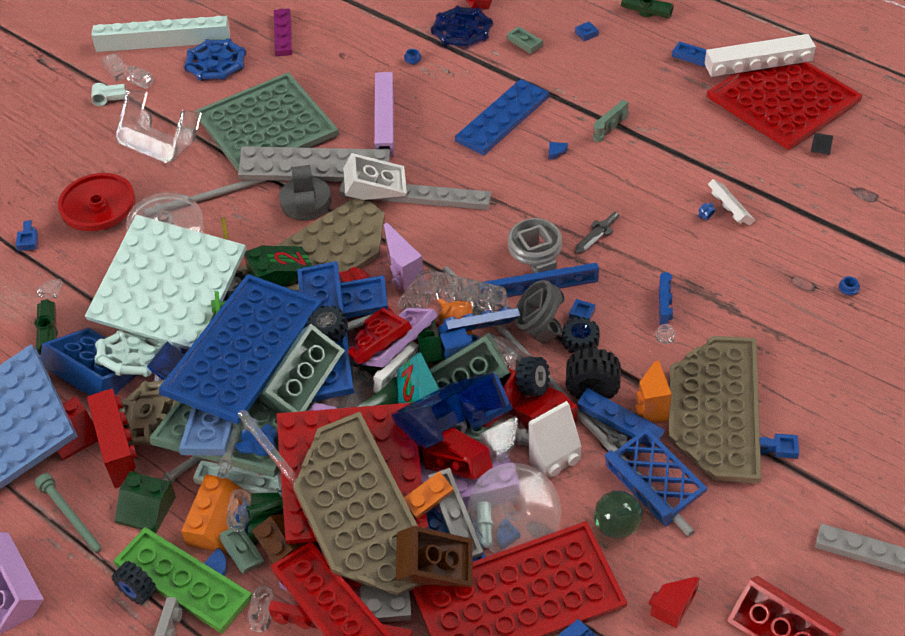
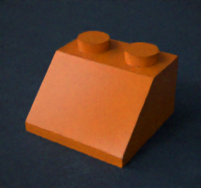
M659 360L654 361L640 380L639 391H636L637 404L634 406L635 414L653 424L669 420L672 396Z

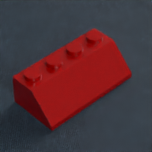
M112 388L87 396L103 461L116 489L122 485L129 472L134 471L136 468L134 459L138 457L134 445L130 446L129 444L133 439L129 428L125 429L124 426L128 424L125 412H120V409L124 408L120 395L115 396Z
M758 575L748 580L727 619V622L749 636H841L845 630Z

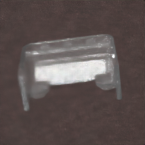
M127 90L116 132L118 143L163 162L175 161L194 142L201 112L181 111L174 137L151 128L152 115L143 109L147 92Z

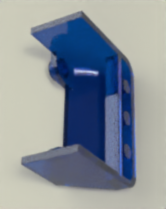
M491 372L450 383L391 413L394 423L418 446L423 445L424 448H428L444 440L442 432L467 419H472L473 422L486 417L484 413L504 408L506 403L495 376Z

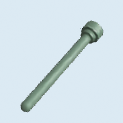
M49 473L38 476L35 480V486L38 490L45 494L48 493L94 552H99L101 545L56 490L54 478Z

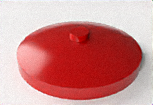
M95 173L81 177L69 184L59 197L58 210L62 220L68 226L81 231H99L115 226L123 221L133 210L136 198L132 185L124 177L112 173Z

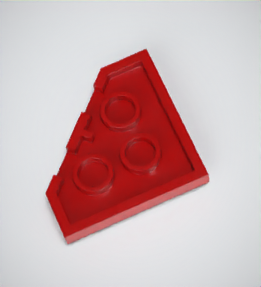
M381 308L365 320V329L359 331L355 338L356 345L355 347H350L348 354L358 364L365 363L378 351L387 349L390 343L396 339L403 338L412 329V326L406 319L385 308Z

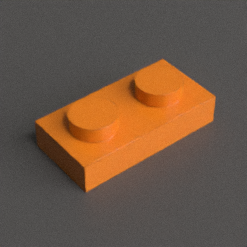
M439 471L405 496L404 500L417 520L454 492V488Z

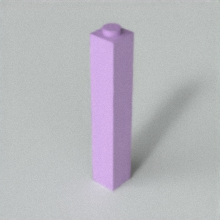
M393 72L375 73L374 144L375 149H389L390 157L394 156Z

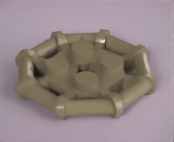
M165 379L153 382L145 380L126 399H122L124 408H121L120 412H125L128 424L124 426H130L129 430L133 441L129 442L130 446H153L150 444V436L153 434V430H156L167 416L169 406L173 408L176 404V400L168 397L165 398L159 394L158 388ZM138 433H144L145 435L136 437Z

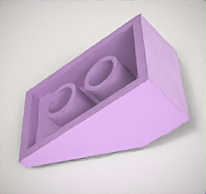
M385 223L386 249L392 274V283L396 289H400L404 294H407L424 284L422 255L388 223Z

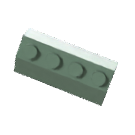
M312 324L301 330L258 396V399L272 410L280 413L305 411L345 350Z
M487 333L429 369L445 401L495 373L499 379L509 373L502 353L490 333Z

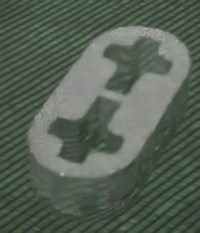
M131 65L124 71L128 81L147 89L154 84L153 76L143 69Z
M244 489L234 490L228 501L226 523L228 528L235 532L243 531L249 522L246 507L251 506V495ZM237 498H241V502H243L241 506H238ZM236 514L240 515L239 521H241V523L236 522Z
M268 586L256 588L251 597L248 622L250 628L255 632H263L271 624L272 617L268 608L271 600L275 601L272 589ZM263 595H267L268 598H265L263 605H261L260 599L263 598ZM262 613L263 619L260 620V623H256L255 620H258L259 614Z

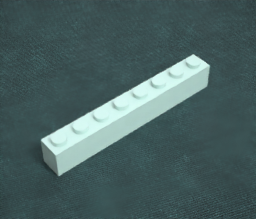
M227 16L167 19L162 21L93 25L91 37L96 52L199 45L205 42V39L226 40V38L230 39V28Z

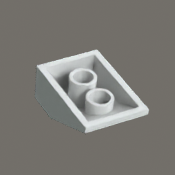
M351 153L343 168L345 196L361 200L406 196L404 166Z
M567 401L529 422V463L544 480L558 475L561 470L579 462L582 446L571 408Z

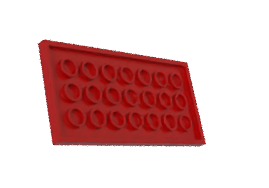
M587 521L472 562V587L421 585L411 590L429 636H551L564 631L577 619L585 623L627 607V601Z

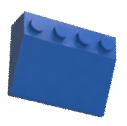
M89 327L42 343L40 358L45 369L89 396L112 388L116 395L137 376L130 374L118 376L114 371L95 362L97 353L95 343L99 339H105L106 337Z

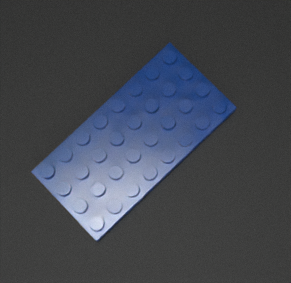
M247 274L158 388L159 394L238 425L266 386L301 330L308 326L309 315H312L314 310L317 312L318 308L322 307V300Z

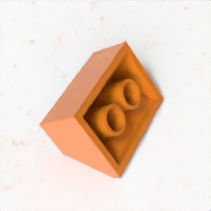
M206 474L181 530L186 546L215 551L219 548L224 554H229L219 539L220 533L233 528L228 522L239 505L242 503L246 507L250 505L251 494L228 478Z

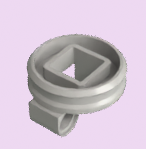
M539 218L526 219L514 225L508 234V250L512 257L521 263L531 265L533 273L556 269L557 262L555 258L562 249V234L558 227L547 220ZM539 235L542 237V239H543L544 242H545V243H542V244H540V245H539Z

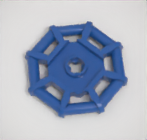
M226 38V40L205 39V42L193 49L187 50L184 69L195 75L199 81L206 79H221L223 81L229 75L244 68L243 62L246 50L244 47H240L232 42V39Z

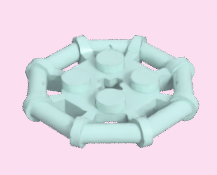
M122 330L105 339H99L95 343L97 349L95 362L114 371L118 376L130 374L148 377L151 376V373L163 367H169L172 362L170 358V344L130 332H123Z

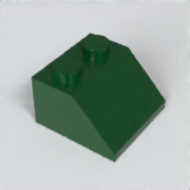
M130 471L119 490L114 518L115 523L140 530L146 527L152 532L157 533L176 498L171 482Z

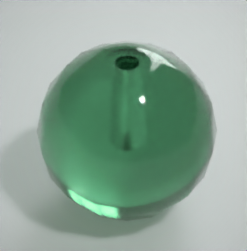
M612 490L601 496L596 502L594 521L604 535L614 539H624L634 534L640 527L642 508L632 494L621 490Z

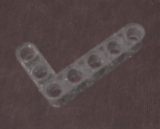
M428 269L421 271L397 303L399 313H402L406 308L426 309L433 298H441L447 302L468 301L472 303L473 308L483 311L491 310L492 313L497 312L501 308L509 307L506 289L501 286Z

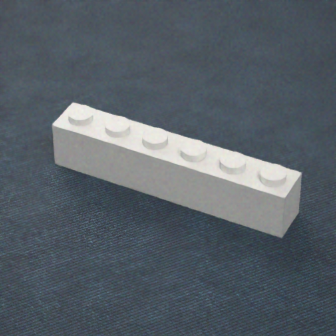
M809 34L708 49L706 50L705 66L710 76L715 77L810 62L814 60L816 46Z

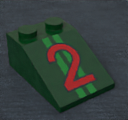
M262 245L250 249L244 254L247 270L250 275L280 286L298 281L297 269L313 266L302 246Z

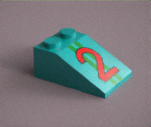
M421 352L417 353L397 370L398 404L412 403L415 428H418L434 417L440 419L450 412Z

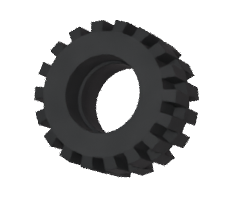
M585 348L583 351L578 350L575 354H571L569 359H567L566 389L570 391L572 396L580 399L587 388L606 398H612L614 394L619 392L621 364L618 357L614 356L612 352H607L604 349L599 350L598 348Z

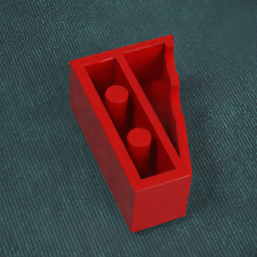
M436 417L416 428L425 469L439 472L450 468L455 476L476 480L493 468L489 447Z

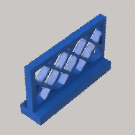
M647 428L615 452L610 450L604 455L606 466L664 527L672 523L674 516L707 492V487ZM647 437L652 442V448L639 447V442ZM625 452H635L634 461L624 460L621 455ZM638 452L651 453L650 462L637 461ZM654 453L665 454L667 456V463L653 462ZM637 466L650 467L649 476L638 475L636 473ZM653 467L666 468L665 477L652 476ZM669 468L680 469L682 471V478L668 477ZM652 482H665L664 491H654L651 488ZM668 483H681V492H667ZM684 483L695 484L699 489L694 493H684ZM667 497L680 498V504L672 509L666 503Z

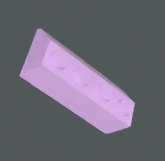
M0 532V634L32 618L44 601L9 532Z

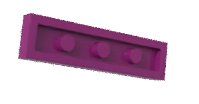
M290 9L274 10L275 57L292 55Z

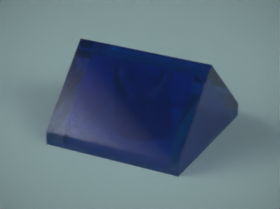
M167 341L147 365V368L164 380L186 353L171 341Z

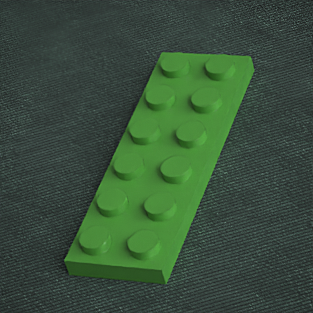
M146 527L113 560L118 568L125 561L133 562L137 567H141L153 579L152 581L157 587V593L166 599L167 597L177 598L180 608L221 634L225 632L253 599L252 593Z

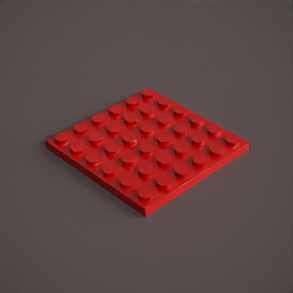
M803 62L735 73L708 90L706 97L787 150H790L860 102L862 94L812 64Z
M412 403L277 413L286 544L317 542L294 493L293 485L301 471L302 464L312 445L316 431L320 427L361 412L403 498L423 484ZM426 513L417 520L414 517L418 527L428 529Z

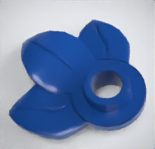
M269 424L264 425L259 433L242 430V442L235 444V448L245 454L255 453L260 456H268L276 450L275 439L277 438V432Z

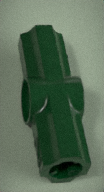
M659 0L621 1L623 8L639 11L640 15L644 17L656 15L670 19L674 9L673 4Z
M48 299L41 300L37 304V318L34 322L37 329L36 350L39 355H41L42 343L54 340L58 335L56 328V304Z

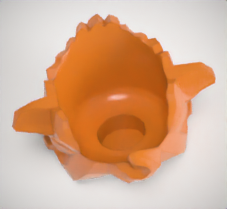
M441 298L438 299L441 308L438 326H441L444 320L449 317L460 319L464 315L473 313L472 303L468 301L447 303ZM472 330L466 331L467 335L473 334Z

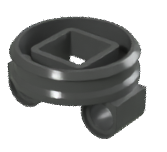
M310 165L291 167L293 180L286 183L279 193L283 212L297 220H310L321 216L328 210L331 204L329 186L323 180L312 177Z
M547 280L532 284L517 303L516 308H518L520 316L514 320L516 327L522 329L528 335H534V339L542 344H546L562 333V326L553 317L559 305L565 301L563 292Z

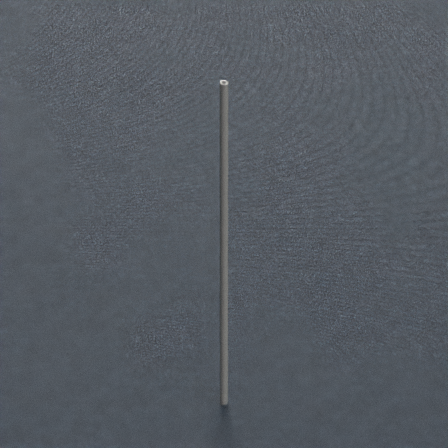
M449 266L443 268V273L477 309H488ZM503 324L493 326L522 358L532 357ZM549 375V387L560 392H563L569 399L573 401V399ZM580 409L577 410V418L608 451L612 450L615 452L618 449L615 444L613 445L609 442L607 436L585 412ZM624 454L621 455L624 460H628ZM637 469L636 473L638 475H642V473ZM651 484V488L654 491H657L656 488ZM666 500V503L673 509V507ZM679 513L672 518L687 537L694 534L695 530Z

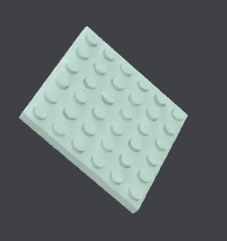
M136 215L85 317L89 321L189 350L216 315V312L212 313L211 300H215L214 291H219V300L223 301L247 250L246 245Z

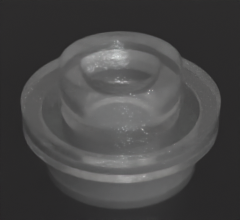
M662 324L656 329L655 338L660 343L669 344L676 339V331L673 326Z

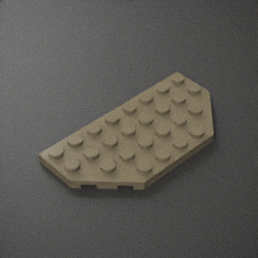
M352 198L276 246H302L313 266L337 261L339 272L347 271L352 267L362 269L380 256L385 215L383 211L368 199ZM246 264L237 269L238 273L241 271L243 275L249 274ZM296 281L283 287L297 291L299 290V283Z
M712 336L707 340L706 344L696 347L686 354V357L679 363L676 361L670 366L669 388L672 396L669 412L668 441L714 481L760 484L761 460L756 338Z
M361 412L318 428L298 478H296L293 485V490L332 573L395 596L421 586L422 584L396 580L397 532L418 525Z

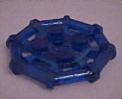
M457 5L453 9L437 13L434 25L430 30L445 46L456 45L469 48L470 45L482 40L486 41L489 38L488 34L493 26V20L488 18L481 8H465Z

